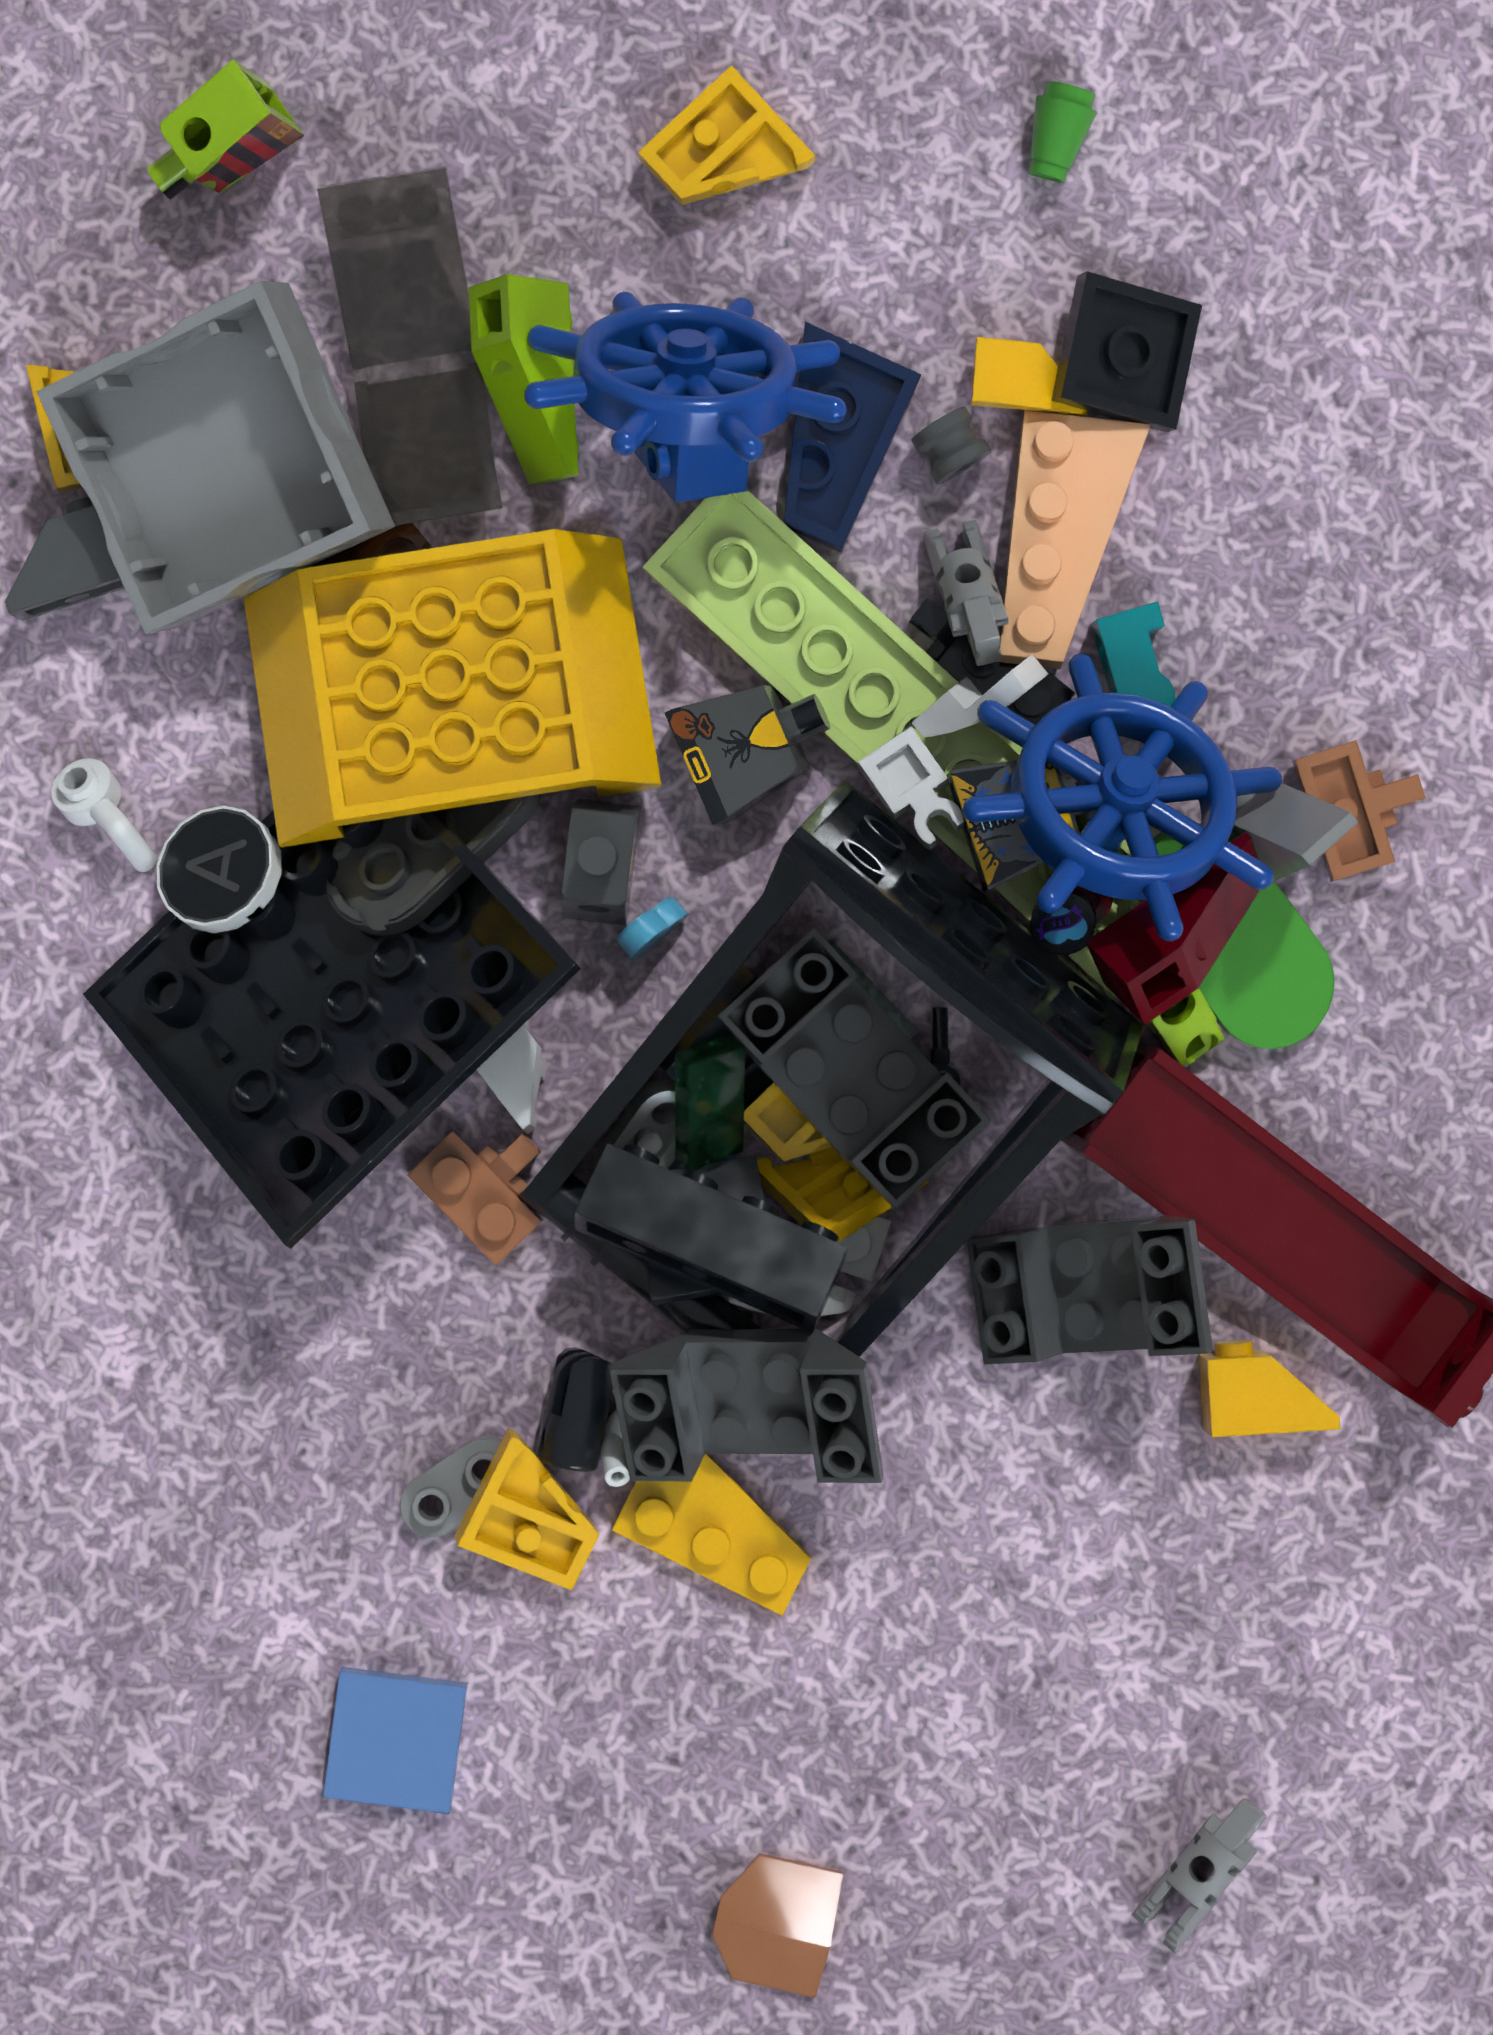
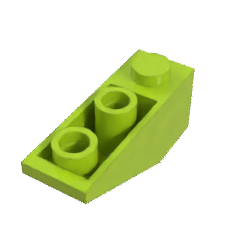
M505 274L468 287L471 351L529 485H543L578 476L579 443L576 436L575 404L534 409L526 403L524 397L527 386L533 382L573 377V360L535 351L529 346L527 340L529 331L538 325L571 332L572 314L569 301V283Z

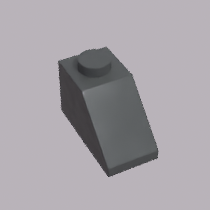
M90 497L65 504L61 508L63 515L46 520L5 600L10 615L25 621L125 589L107 550L103 527Z

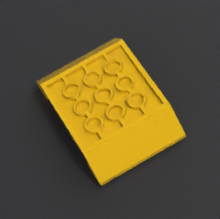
M559 529L544 530L297 569L244 597L278 845L280 847L343 838V825L589 786H596L598 797L662 787L622 538Z

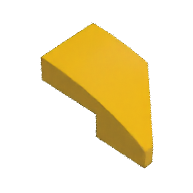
M977 337L975 341L970 406L1032 410L1087 417V410L1051 401L1058 366L1040 343Z

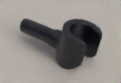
M934 1007L932 1008L933 1049H931L930 1062L939 1071L950 1073L952 1078L961 1086L959 1073L954 1064L950 1062V1049H948V1008Z

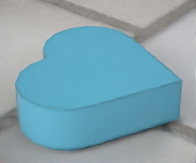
M667 897L654 908L644 912L632 921L618 935L617 943L632 962L635 963L688 917L689 913L675 897Z

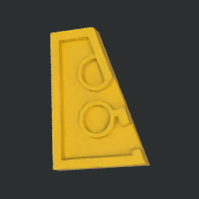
M709 1454L704 1455L692 1482L635 1481L612 1527V1531L783 1616L811 1560V1555L757 1501L755 1502Z

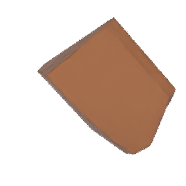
M759 1853L720 1896L712 1936L731 1979L815 1998L831 1947L843 1872Z

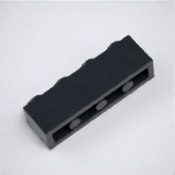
M607 1143L575 1210V1230L804 1330L814 1332L842 1269L848 1250L847 1246L838 1243L839 1237L837 1234L813 1222H804L801 1227L778 1217L779 1211L773 1205L759 1198L744 1196L741 1201L718 1191L719 1185L713 1179L699 1172L685 1170L681 1175L659 1165L660 1160L657 1156L641 1147L626 1144L623 1149Z

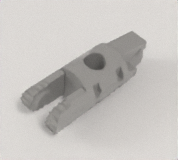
M976 520L962 523L963 549L947 554L945 540L938 528L924 532L922 538L946 609L952 634L954 637L967 636L976 665L981 666L1002 660L1001 650L999 649L1001 645L1000 635L997 627L1007 625L1009 620Z
M1246 1798L1239 1802L1224 1821L1215 1814H1212L1131 1915L1142 1925L1146 1924L1149 1920H1153L1162 1910L1164 1903L1175 1889L1192 1903L1181 1918H1178L1171 1925L1163 1941V1944L1176 1954L1214 1907L1227 1887L1257 1853V1850L1247 1842L1266 1819V1814ZM1204 1857L1209 1858L1214 1866V1874L1206 1882L1202 1881L1196 1873V1864Z

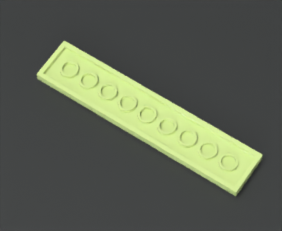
M749 490L705 498L643 566V571L761 679L769 686H773L778 694L789 704L816 694L830 723V729L822 732V734L857 766L858 761L911 726L945 775L959 768L1018 759L1022 747L987 727L981 721L951 733L923 737L912 722L959 682ZM948 785L935 792L939 798L953 801ZM908 810L907 812L915 818L911 810ZM1086 814L1075 817L1080 834L1088 824ZM944 816L932 817L927 823L929 831L978 876L963 829L956 831L949 819ZM1123 840L1118 854L1131 856L1127 842ZM1043 862L993 890L1030 923L1038 893L1054 870ZM1113 897L1111 909L1106 917L1096 924L1094 935L1134 909L1133 900ZM1087 946L1076 953L1065 955L1111 998L1116 997L1103 983Z

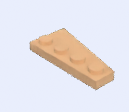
M1024 410L1021 423L1003 603L1009 623L1000 626L1001 645L999 649L1001 650L1002 660L998 662L1020 664L1032 654L1043 667L1061 669L1151 424Z

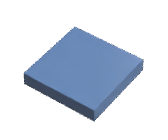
M342 1667L339 1672L323 1798L450 1814L468 1683Z

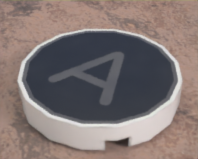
M225 805L200 810L181 822L165 841L157 863V889L165 907L192 929L210 933L238 929L250 921L247 917L253 914L258 907L264 909L273 898L282 874L281 849L268 828L246 810Z

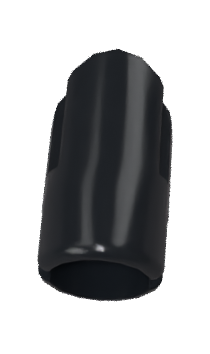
M578 1347L566 1348L558 1355L536 1450L537 1457L543 1463L557 1468L580 1472H592L598 1468L613 1391L610 1375L611 1362Z

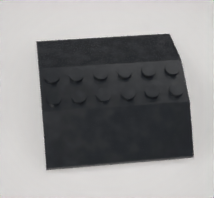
M273 810L261 823L268 828L270 834L275 837L278 843ZM435 811L419 813L418 815L473 874L426 919L415 927L394 935H372L355 928L334 909L327 894L326 881L327 879L332 882L338 869L337 860L332 857L334 846L338 840L349 844L352 849L368 846L381 833L383 819L343 825V838L280 847L282 874L275 894L264 909L258 907L253 914L247 917L250 921L238 929L210 933L192 929L171 911H168L83 993L85 998L283 1244L290 1249L581 969L525 905L466 846Z

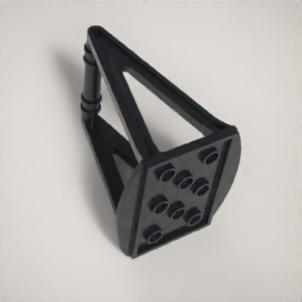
M844 780L785 843L762 896L520 1197L564 1233L560 1237L564 1242L570 1237L593 1256L590 1261L592 1265L595 1266L600 1262L652 1305L644 1259L575 1230V1210L587 1185L572 1173L656 1072L660 1064L738 968L747 961L811 881H813L854 922L934 992L1011 1052L1048 1077L831 1337L860 1357L1060 1140L1098 1116L1106 1114L1114 1105L1115 1101L1124 1092L1143 1024L1062 957L1043 949L1028 929L933 851L925 848L916 837L848 781ZM720 1294L654 1306L684 1332L692 1329H761L750 1320L753 1316L752 1312L748 1310L743 1314Z

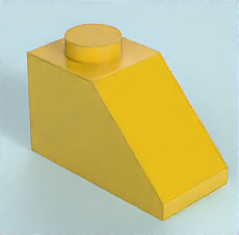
M1252 1340L1214 1342L1215 1353L1198 1354L1203 1430L1211 1437L1341 1429L1340 1416L1271 1355L1263 1350H1253Z

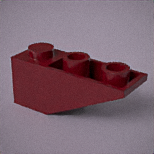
M1246 832L1230 842L1259 860L1251 837ZM1214 864L1199 881L1173 894L1183 923V933L1177 940L1171 942L1159 937L1147 901L1145 900L1085 942L1103 983L1146 1025L1199 988L1260 890L1249 886Z

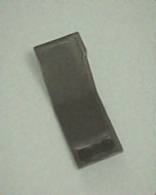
M447 166L319 186L317 188L353 370L363 454L395 526L502 508L485 382L471 351L468 282Z

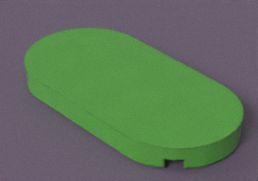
M1162 832L1154 837L1159 856L1176 852L1185 847ZM1231 832L1228 842H1232L1239 836ZM1273 881L1267 889L1259 891L1199 986V989L1216 1016V1022L1229 1035L1257 1048L1276 1049L1287 1047L1303 1040L1322 1022L1333 998L1334 971L1331 960L1323 945L1276 882ZM1133 900L1134 908L1145 900Z

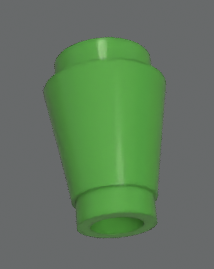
M1055 81L1046 82L1043 95H1037L1035 99L1030 154L1031 163L1028 170L1030 175L1058 183H1065L1067 172L1070 171L1097 115V112L1092 109L1095 99L1094 93L1070 84Z

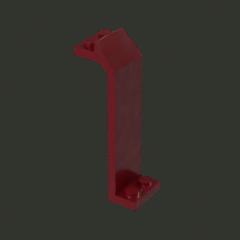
M1139 1040L1124 1092L1115 1101L1114 1105L1106 1114L1098 1116L1061 1141L1084 1158L1098 1165L1162 1215L1195 1219L1198 1242L1448 1428L1449 1426L1453 1428L1459 1418L1469 1415L1481 1401L1483 1386L1493 1374V1298L1478 1291L1432 1258L1163 1050Z

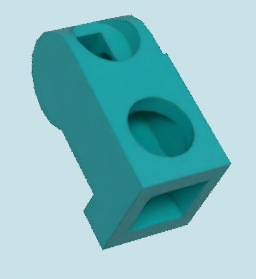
M1158 601L1096 619L1090 624L1109 692L1142 696L1170 707L1176 699L1175 689L1170 680L1159 671L1149 634L1157 632L1165 626Z

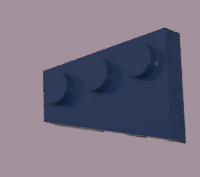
M805 321L803 343L831 340L839 346L840 357L832 366L800 370L798 388L838 397L846 404L847 412L845 418L835 424L795 415L784 523L792 531L838 552H842L918 385L921 374Z

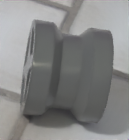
M966 407L958 408L942 416L911 439L917 452L926 454L931 461L932 469L930 474L937 485L961 474L991 453L986 440L976 438L970 428L972 417Z

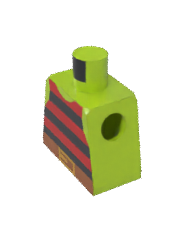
M233 59L161 121L159 129L172 148L147 167V171L157 187L169 199L174 198L194 181L220 193L296 142L304 134L270 84Z

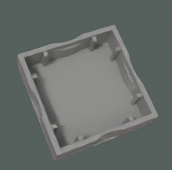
M259 281L180 320L164 335L146 345L124 352L113 353L36 391L75 479L86 491L98 513L106 539L107 550L145 635L176 629L258 591L297 569L310 567L395 527L289 283Z

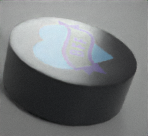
M1078 889L1073 890L1064 905L1055 913L1048 914L1043 912L1038 907L1036 901L1030 921L1031 932L1036 942L1048 952L1058 955L1076 953L1086 947L1085 941L1094 935L1097 919L1096 910L1089 897Z

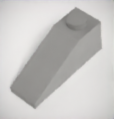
M1282 783L1274 792L1237 796V812L1232 832L1238 836L1246 832L1251 837L1259 861L1272 869L1274 874L1273 881H1276L1310 866L1359 821L1347 810Z

